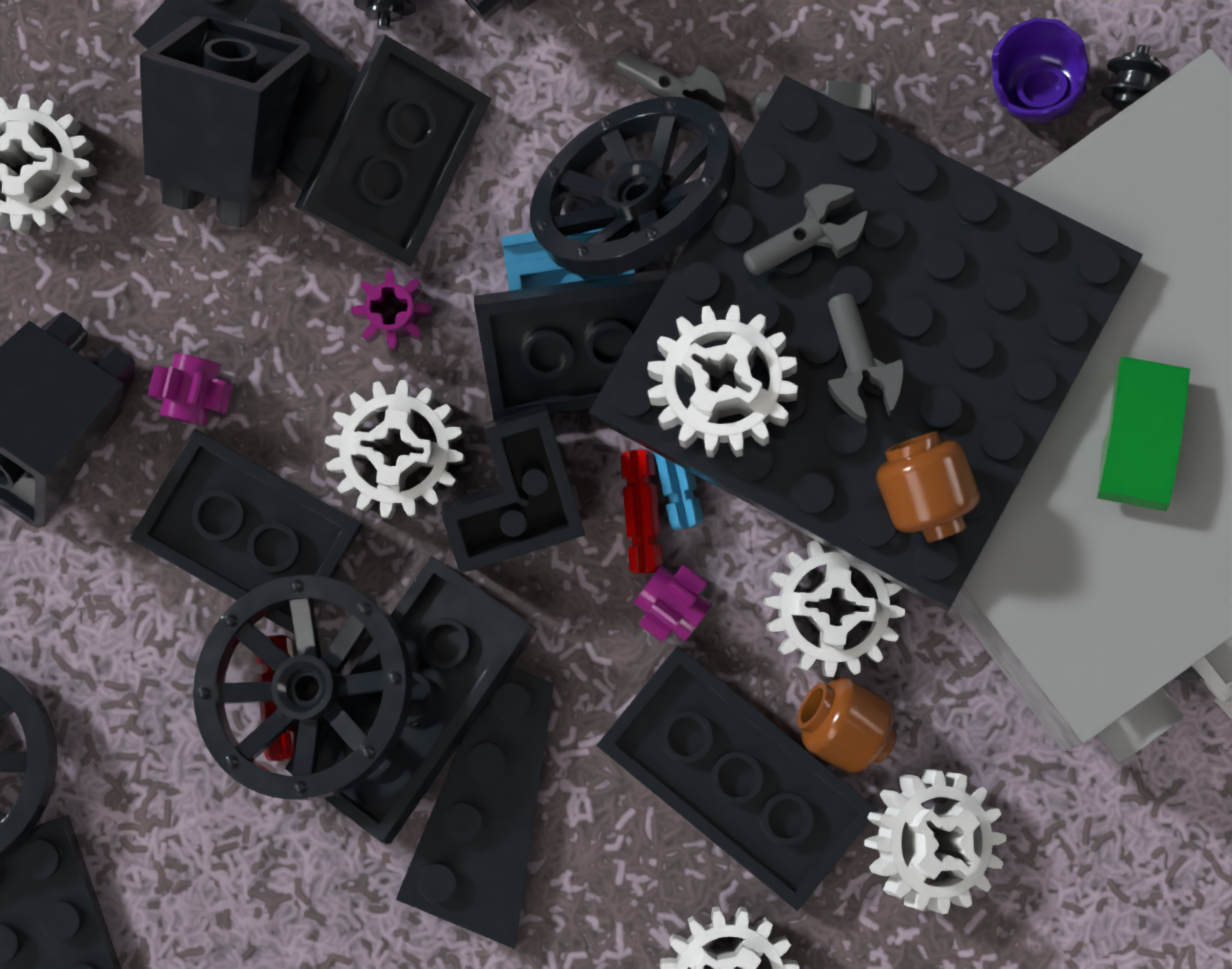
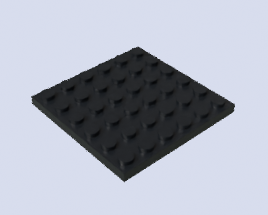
M784 75L734 161L735 178L727 197L713 217L688 240L592 405L589 414L592 419L948 612L1143 254ZM821 184L841 185L854 189L853 201L840 208L831 210L826 214L824 224H846L851 218L866 210L867 220L865 229L854 250L837 259L830 247L814 245L759 276L749 272L744 263L743 257L745 252L803 221L807 212L804 204V194ZM842 293H850L855 297L873 357L885 365L900 359L903 362L902 386L897 405L890 417L888 416L883 401V392L880 387L871 384L866 376L863 377L858 395L863 402L867 415L865 424L860 423L846 413L828 391L829 380L843 378L847 369L846 360L828 307L830 299ZM731 305L739 306L741 323L748 325L753 318L761 314L766 317V327L763 336L768 338L780 332H783L786 336V347L778 355V358L785 356L796 357L797 372L782 380L789 381L798 386L797 399L790 402L779 401V404L788 412V422L785 427L775 425L770 421L766 424L769 434V443L763 447L752 436L743 439V456L736 457L731 450L729 442L720 443L714 458L706 455L704 439L697 437L694 443L685 449L680 446L678 439L682 428L680 424L667 430H663L660 426L658 417L668 405H651L648 390L663 384V382L650 378L647 367L648 362L666 361V358L658 349L657 340L660 336L671 338L674 341L680 338L676 322L678 318L684 317L695 327L702 324V307L710 306L716 320H726L727 312ZM728 340L712 341L701 346L703 348H710L726 344ZM757 354L754 359V365L750 370L751 376L760 381L762 388L768 391L770 384L768 370L763 360ZM727 371L722 378L710 375L711 391L717 393L723 385L736 388L734 372ZM678 372L676 391L682 404L687 409L691 404L690 398L696 390L695 386L684 379V375ZM740 413L721 417L716 424L733 423L746 417ZM938 431L941 441L953 440L962 446L979 489L980 501L972 511L963 516L966 524L964 530L940 540L926 542L922 531L907 533L895 528L878 486L876 475L881 465L888 461L885 455L887 449L912 438Z

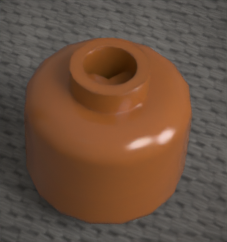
M937 431L904 441L885 451L888 461L878 469L876 478L893 525L897 530L907 533L922 531L926 542H932L954 535L966 528L963 516L978 505L980 494L960 443L953 440L941 441Z
M839 677L827 684L824 682L818 683L808 692L798 712L797 725L802 729V741L806 749L846 772H861L873 762L880 763L884 761L891 753L897 739V731L892 728L894 722L892 705L883 696L850 678Z

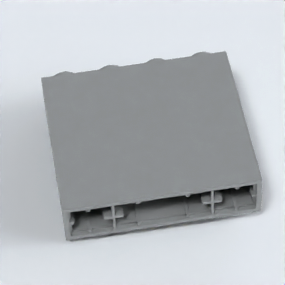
M1212 48L1013 188L1142 253L1143 256L952 604L1063 752L1083 745L1097 735L1117 763L1141 750L1185 716L1164 690L1163 686L1197 661L1205 657L1225 684L1232 681V71ZM1121 356L1190 368L1181 446L1171 501L1167 512L1096 498L1102 445L1109 427L1114 376Z

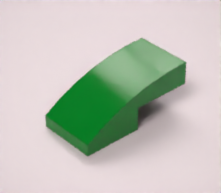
M1124 356L1120 357L1114 376L1109 427L1102 445L1097 499L1167 512L1171 501L1181 446L1190 368Z

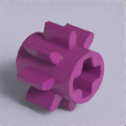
M392 269L386 271L384 283H380L375 287L366 281L360 283L367 295L365 305L352 307L351 313L355 318L361 320L369 319L371 322L362 334L366 342L371 343L375 341L381 334L387 337V344L391 351L398 352L400 346L399 338L410 334L418 341L424 339L416 325L419 317L433 315V309L429 304L414 302L413 299L422 289V285L417 279L410 281L403 287L398 284ZM396 297L401 306L407 309V312L397 313L395 318L396 324L388 325L377 311L387 309L389 298Z
M174 353L172 365L169 368L155 365L148 395L153 396L155 399L163 400L159 416L207 427L211 411L226 414L233 385L218 379L222 365L211 360L181 353Z
M685 564L681 566L676 574H673L661 565L633 602V604L646 613L638 625L662 643L670 632L685 642L713 605L712 602L700 594L708 581Z

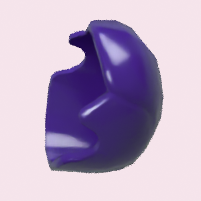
M1035 17L1012 26L995 45L991 56L995 95L1000 106L1006 108L1007 113L1017 120L1032 123L1050 122L1071 113L1087 91L1089 63L1085 43L1077 32L1061 20Z

